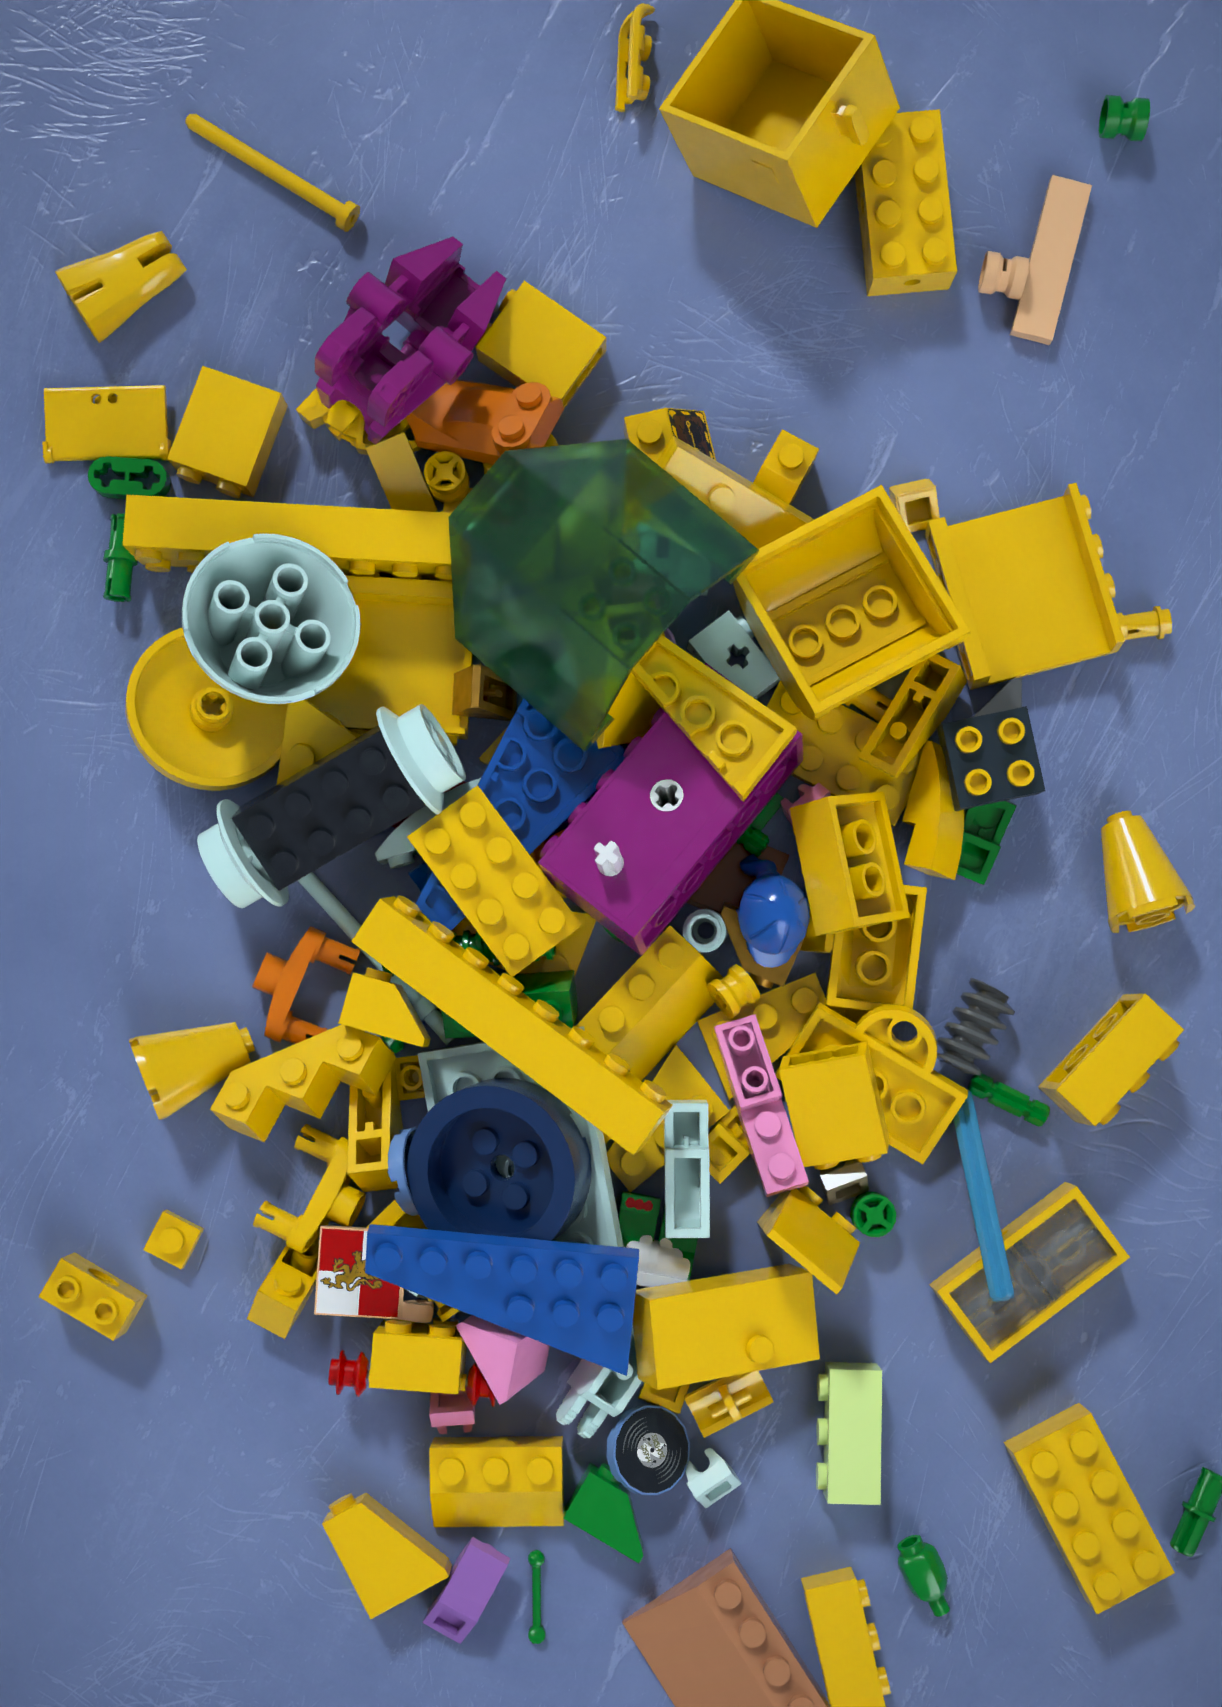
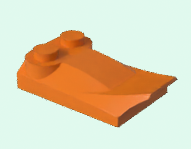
M457 379L452 385L446 382L405 418L411 427L415 442L419 448L436 452H453L462 458L530 473L564 408L561 398L551 396L549 389L538 382L525 383L513 389Z

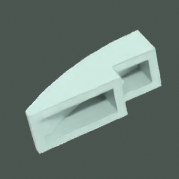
M667 1100L673 1106L664 1117L665 1237L710 1238L707 1100Z

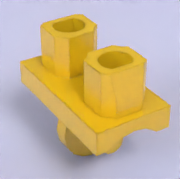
M759 1371L718 1378L684 1396L704 1438L774 1402Z

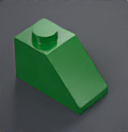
M590 1462L564 1507L563 1519L635 1562L640 1563L644 1556L643 1543L629 1490L615 1479L611 1474L609 1465L602 1463L599 1468Z

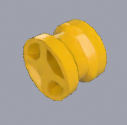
M448 451L435 453L427 460L423 473L433 497L444 503H453L462 499L468 492L470 485L463 460L455 453ZM442 481H450L451 484H450V483H447V484L443 483V484L441 485V482H442Z
M738 964L728 968L727 975L722 979H713L707 984L712 999L729 1018H734L740 1014L741 1007L746 1003L753 1004L760 999V993L756 984Z

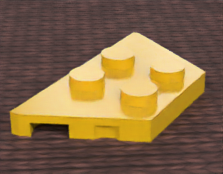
M306 699L288 703L277 785L361 735L355 731L348 730L339 719L327 711L324 713Z

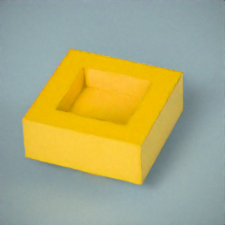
M166 1209L159 1217L143 1250L179 1269H183L204 1228Z

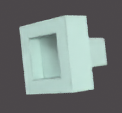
M711 1448L704 1451L710 1461L707 1470L698 1472L697 1468L690 1461L685 1470L688 1479L686 1484L695 1499L705 1508H708L742 1484L734 1470Z

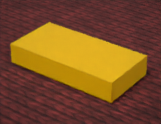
M405 431L382 439L376 445L370 444L365 446L391 509L438 511Z

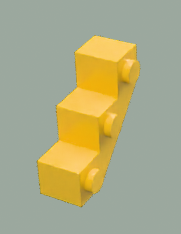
M341 1024L231 1071L210 1110L229 1129L265 1143L285 1105L321 1119L340 1082L377 1095L396 1057L379 1036Z

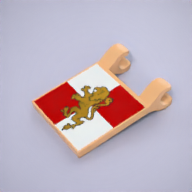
M320 1226L314 1315L401 1319L419 1323H429L432 1321L434 1314L433 1302L428 1300H404V1288L365 1273L368 1228Z

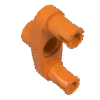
M310 926L288 960L267 952L252 986L256 990L273 996L264 1037L279 1043L283 1039L296 1044L308 1039L307 1034L315 1036L327 1031L328 1028H322L292 1016L293 1011L290 1010L292 1002L309 962L313 964L316 960L351 975L355 965L339 958V955L357 961L361 950L325 937L326 932Z

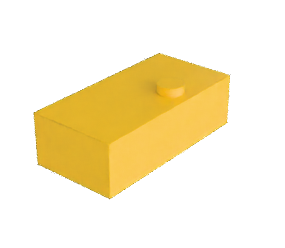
M672 436L628 508L634 523L731 578L728 573L729 564L815 520L675 436Z
M784 1264L636 1290L633 1330L637 1374L639 1380L656 1390L820 1359L813 1277L806 1269L792 1264Z

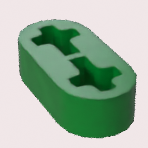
M100 457L90 465L88 470V481L92 488L101 496L110 499L126 500V495L165 497L171 487V479L168 472L160 463L150 459ZM112 468V471L117 476L125 477V480H111L109 487H106L99 478L100 475H107L108 469ZM153 471L156 477L160 479V482L152 483L151 490H147V487L142 482L134 481V478H148L149 472Z

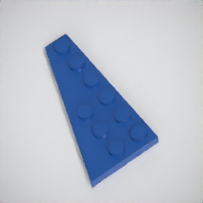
M541 663L486 767L478 786L530 855L571 815L580 803L584 802L596 791L597 783L608 770L613 769L615 771L625 759L623 756L625 749L621 745L598 749L588 711ZM432 872L415 904L431 923L436 921L452 930L466 916Z
M375 1224L369 1225L366 1244V1274L627 1376L639 1249Z

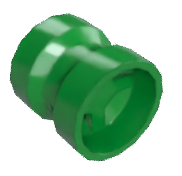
M1106 95L1100 111L1099 138L1114 139L1120 133V135L1125 136L1130 141L1142 142L1149 123L1150 100L1148 98L1135 97L1133 100L1124 103L1121 96Z

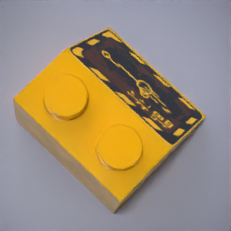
M662 408L624 417V436L638 492L672 436L679 438L716 460L704 411Z

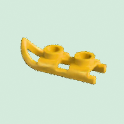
M641 3L637 5L634 11L625 18L619 31L615 110L619 112L625 111V104H632L635 100L644 101L649 93L650 77L643 74L644 68L641 66V61L645 62L648 59L652 47L651 36L645 35V27L641 25L642 18L655 11V8L649 4ZM627 65H628V78H626Z

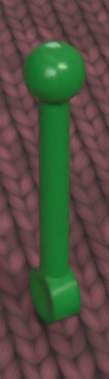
M534 1550L528 1555V1562L532 1566V1626L529 1628L528 1638L533 1644H540L544 1641L546 1634L545 1628L541 1625V1566L545 1562V1556L541 1551Z

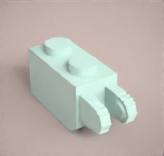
M633 1323L627 1376L582 1359L567 1381L571 1389L563 1399L562 1404L559 1405V1409H557L556 1421L562 1425H569L588 1400L591 1403L584 1412L577 1427V1434L584 1439L590 1438L597 1432V1428L600 1427L608 1414L615 1417L622 1413L642 1382L638 1379Z

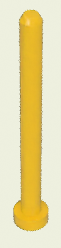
M189 114L186 117L185 124L188 129L336 219L335 225L341 230L348 232L356 223L360 214L359 205L350 200L343 204L201 116Z

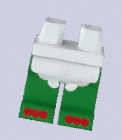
M622 1191L618 1219L623 1247L639 1249L636 1290L639 1289V1285L655 1287L689 1281L698 1238L665 1237L664 1202L658 1240H654L661 1198Z

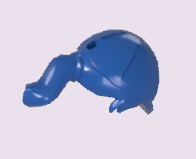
M751 854L740 861V869L746 875L756 877V879L744 889L740 908L736 909L737 919L746 941L747 950L754 961L764 967H778L787 963L796 951L798 944L806 935L810 919L809 902L799 886L791 879L777 872V867L773 861L761 860L754 854Z

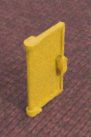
M165 385L44 388L46 441H42L45 464L55 463V461L96 460L106 456L168 460L171 440L168 439Z

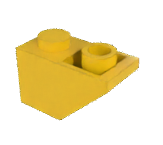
M318 1239L304 1253L285 1246L258 1289L247 1320L283 1339L287 1337L316 1285L319 1251Z

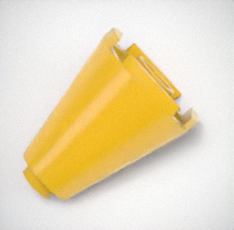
M1122 811L1107 817L1108 824L1101 828V841L1110 930L1113 933H1119V925H1126L1128 932L1155 927L1176 919L1174 911L1183 906L1186 914L1191 912L1196 907L1192 895L1143 817L1132 815L1131 811Z
M236 1022L143 1035L129 1039L137 1065L159 1120L169 1117L227 1078L231 1071L250 1062L248 1053L255 1051L247 1027L238 1029Z

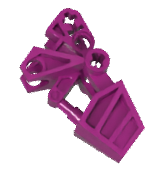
M453 236L393 258L385 284L370 272L364 274L347 297L346 304L350 308L344 322L326 338L316 353L315 373L320 377L316 388L321 403L328 409L340 400L349 401L354 404L364 416V429L368 434V440L375 445L446 382L452 385L462 375L473 358L471 351L484 334L507 279L496 271L482 285L474 282L465 274L466 268L459 264L463 244ZM395 320L411 333L403 342L404 347L401 350H398L390 343V337H385L382 334Z

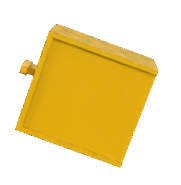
M735 0L659 107L694 177L815 228L819 226L900 109L875 35L779 0Z

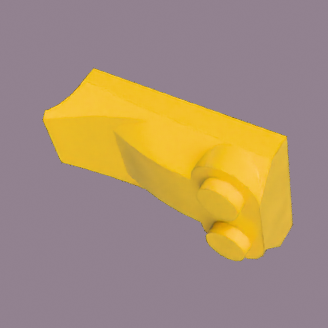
M904 885L910 918L835 933L825 1004L828 1008L856 1024L867 1012L880 1006L901 1005L913 1009L927 887Z

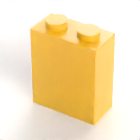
M524 280L517 291L511 289L506 294L499 307L501 313L493 324L488 323L484 334L477 342L476 352L478 361L515 387L529 382H538L545 385L549 389L551 396L561 398L563 408L565 409L607 351L606 336Z
M202 366L167 458L175 470H177L176 475L194 484H200L202 479L217 484L216 490L234 498H239L241 493L254 497L288 407L282 393Z
M867 1041L783 1056L779 1073L795 1141L804 1167L814 1166L815 1169L824 1170L837 1166L840 1161L856 1159L857 1162L866 1163L879 1159L882 1154H888L889 1134Z

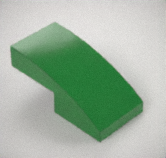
M1005 800L966 810L962 850L957 869L958 875L985 885L1001 849L1000 843L1017 807L1016 804Z

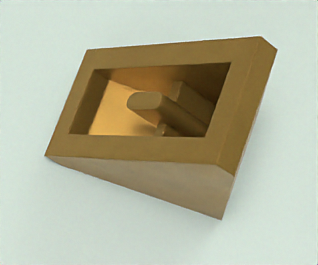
M481 664L471 665L454 673L452 715L511 721L516 712L518 679Z

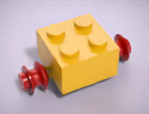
M440 1317L433 1318V1324L416 1323L401 1319L383 1320L373 1333L371 1365L364 1352H360L356 1360H347L344 1350H341L339 1359L332 1358L330 1362L328 1383L331 1386H336V1395H340L344 1387H353L356 1397H359L367 1388L369 1379V1388L458 1394L460 1388L461 1391H465L467 1387V1397L473 1406L476 1405L480 1397L489 1398L492 1407H495L496 1398L476 1362L469 1369L468 1378L467 1374H465L467 1345L456 1327L459 1324V1320L455 1318H449L442 1322Z

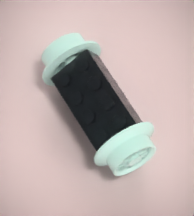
M420 704L403 715L398 716L382 706L376 711L378 726L242 806H238L228 799L220 801L217 804L218 823L200 833L197 843L206 869L225 897L239 908H245L262 897L271 904L281 907L289 900L288 886L425 806L435 814H440L445 809L444 792L464 781L466 774L453 744L430 710L423 704Z

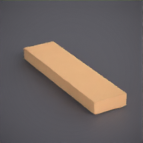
M1055 175L1051 176L1029 257L1026 284L1020 300H1018L1010 335L1050 345L1053 341L1092 185Z

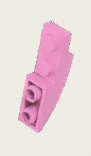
M756 1014L714 1026L740 1122L752 1160L754 1159L766 1198L808 1185L809 1180L782 1102V1093Z

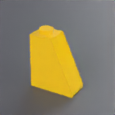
M349 1493L328 1506L331 1512L326 1515L322 1525L370 1619L449 1577L452 1568L450 1559L368 1493H364L357 1498H354L352 1493Z

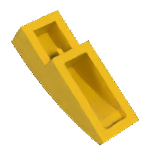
M927 740L923 746L902 819L903 822L914 827L904 865L930 876L955 880L962 850L964 810H954L949 775L941 745Z

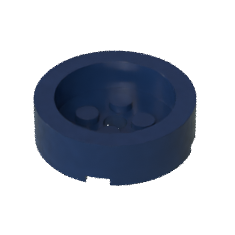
M514 1078L484 1080L456 1091L435 1104L418 1125L410 1144L407 1160V1173L412 1201L425 1226L430 1230L554 1241L575 1222L582 1211L589 1193L592 1170L591 1156L586 1137L582 1138L577 1125L570 1116L572 1112L569 1108L541 1086ZM499 1155H505L513 1161L515 1169L511 1178H503V1175L498 1172L494 1161Z

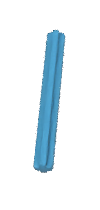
M968 1090V1097L953 1120L989 1295L992 1301H1006L1014 1298V1289L972 1092Z

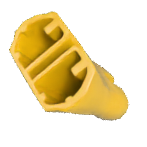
M163 231L145 235L111 252L65 266L55 271L64 290L98 343L105 340L140 307L170 286L187 270L179 256L175 253H170L172 245Z

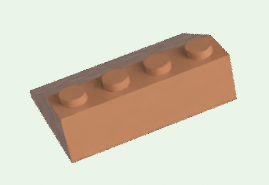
M731 1548L622 1621V1624L675 1707H829L827 1697Z

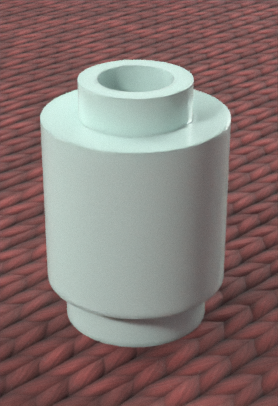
M701 909L691 913L685 920L683 937L698 952H711L724 943L727 937V928L722 916L718 912L710 909ZM703 922H709L713 925L714 934L711 938L705 939L699 935L698 928Z

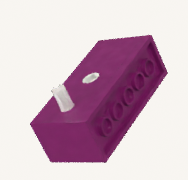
M705 663V665H707L709 668H711L712 670H714L715 672H717L718 674H720L718 671H716V670H715L714 668H712L710 665H708L707 663ZM660 707L651 720L653 726L643 738L637 736L631 741L623 756L625 759L615 771L613 769L608 770L601 777L596 785L597 793L587 804L585 802L580 803L574 809L568 819L570 825L561 836L555 835L547 841L540 852V857L542 858L538 864L554 888L640 956H643L803 761L802 733L798 730L743 802L663 708Z

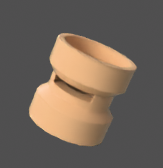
M987 251L980 273L978 292L990 295L996 291L1003 292L1007 298L1020 300L1028 275L1029 258L1015 256L1012 259L1003 258L1001 253Z

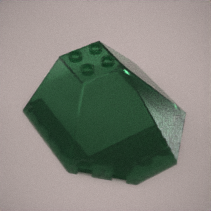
M628 439L508 450L499 457L448 517L455 639L586 752L614 720L608 712L635 665L691 601L722 579L731 585L755 558L759 549Z

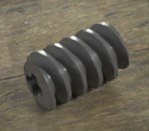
M970 978L969 984L977 993L964 992L960 996L969 1008L955 1007L953 1009V1015L960 1021V1024L952 1022L945 1024L944 1028L952 1036V1039L937 1038V1045L944 1051L943 1054L937 1053V1058L964 1073L980 1076L982 1071L974 1063V1060L982 1059L989 1061L990 1055L982 1048L983 1044L997 1045L999 1043L990 1031L992 1028L1006 1030L1007 1026L998 1016L1000 1013L1014 1015L1015 1011L1007 1003L1009 997L1006 994L980 980Z

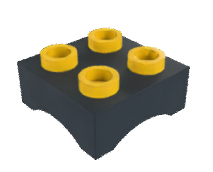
M1027 706L943 723L937 727L949 775L955 811L1037 795L1046 791Z

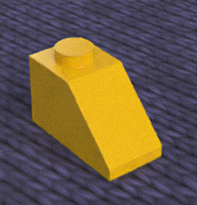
M367 967L365 975L359 973L352 974L338 1024L416 1046L429 1047L431 1038L402 985L390 982L391 973Z

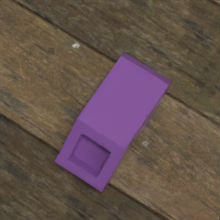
M472 1537L457 1557L445 1587L428 1608L422 1623L461 1644L478 1622L511 1558L500 1553L490 1544L483 1543Z

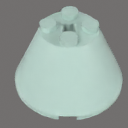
M253 534L252 538L238 540L230 544L228 541L220 545L199 563L189 579L183 597L182 626L192 656L214 682L227 691L247 700L267 704H286L302 701L319 694L342 675L357 648L360 636L359 607L355 604L353 595L347 585L348 579L344 573L320 550L301 540L284 535Z

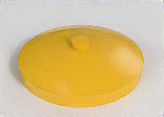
M182 627L156 640L137 661L127 686L125 715L130 735L136 747L147 762L158 772L187 787L208 791H222L250 784L263 777L279 763L288 703H259L239 697L222 688L202 670L192 656Z

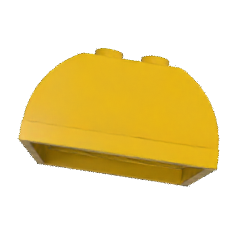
M882 485L728 565V573L733 580L738 601L751 631L792 701L811 720H817L828 714L830 710L945 649H950L960 644L965 638L969 637L971 632Z

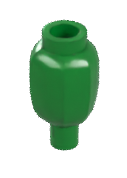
M911 1535L904 1538L898 1543L897 1548L900 1553L898 1556V1568L905 1583L918 1599L928 1602L934 1616L940 1617L947 1614L950 1607L944 1597V1592L947 1587L948 1577L936 1548L923 1542L920 1535Z

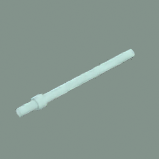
M311 872L297 880L352 940L361 925L320 879ZM360 949L378 970L383 971L382 965ZM394 974L390 982L402 985L421 1022L425 1021L446 1045L452 1042L455 1038L445 1039L442 1014L437 1010L438 1007Z

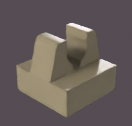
M856 1159L846 1160L842 1168L820 1170L822 1188L829 1206L869 1191L867 1174L861 1162H857Z

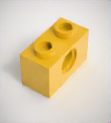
M74 1252L59 1260L38 1297L114 1341L127 1332L148 1295Z

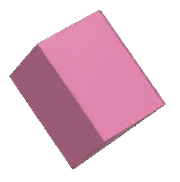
M473 1315L456 1325L499 1405L509 1400L545 1371L549 1345Z

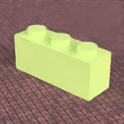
M825 1362V1374H818L817 1377L818 1401H825L824 1418H817L816 1426L817 1445H824V1463H816L817 1490H823L828 1504L881 1505L882 1370L877 1363Z

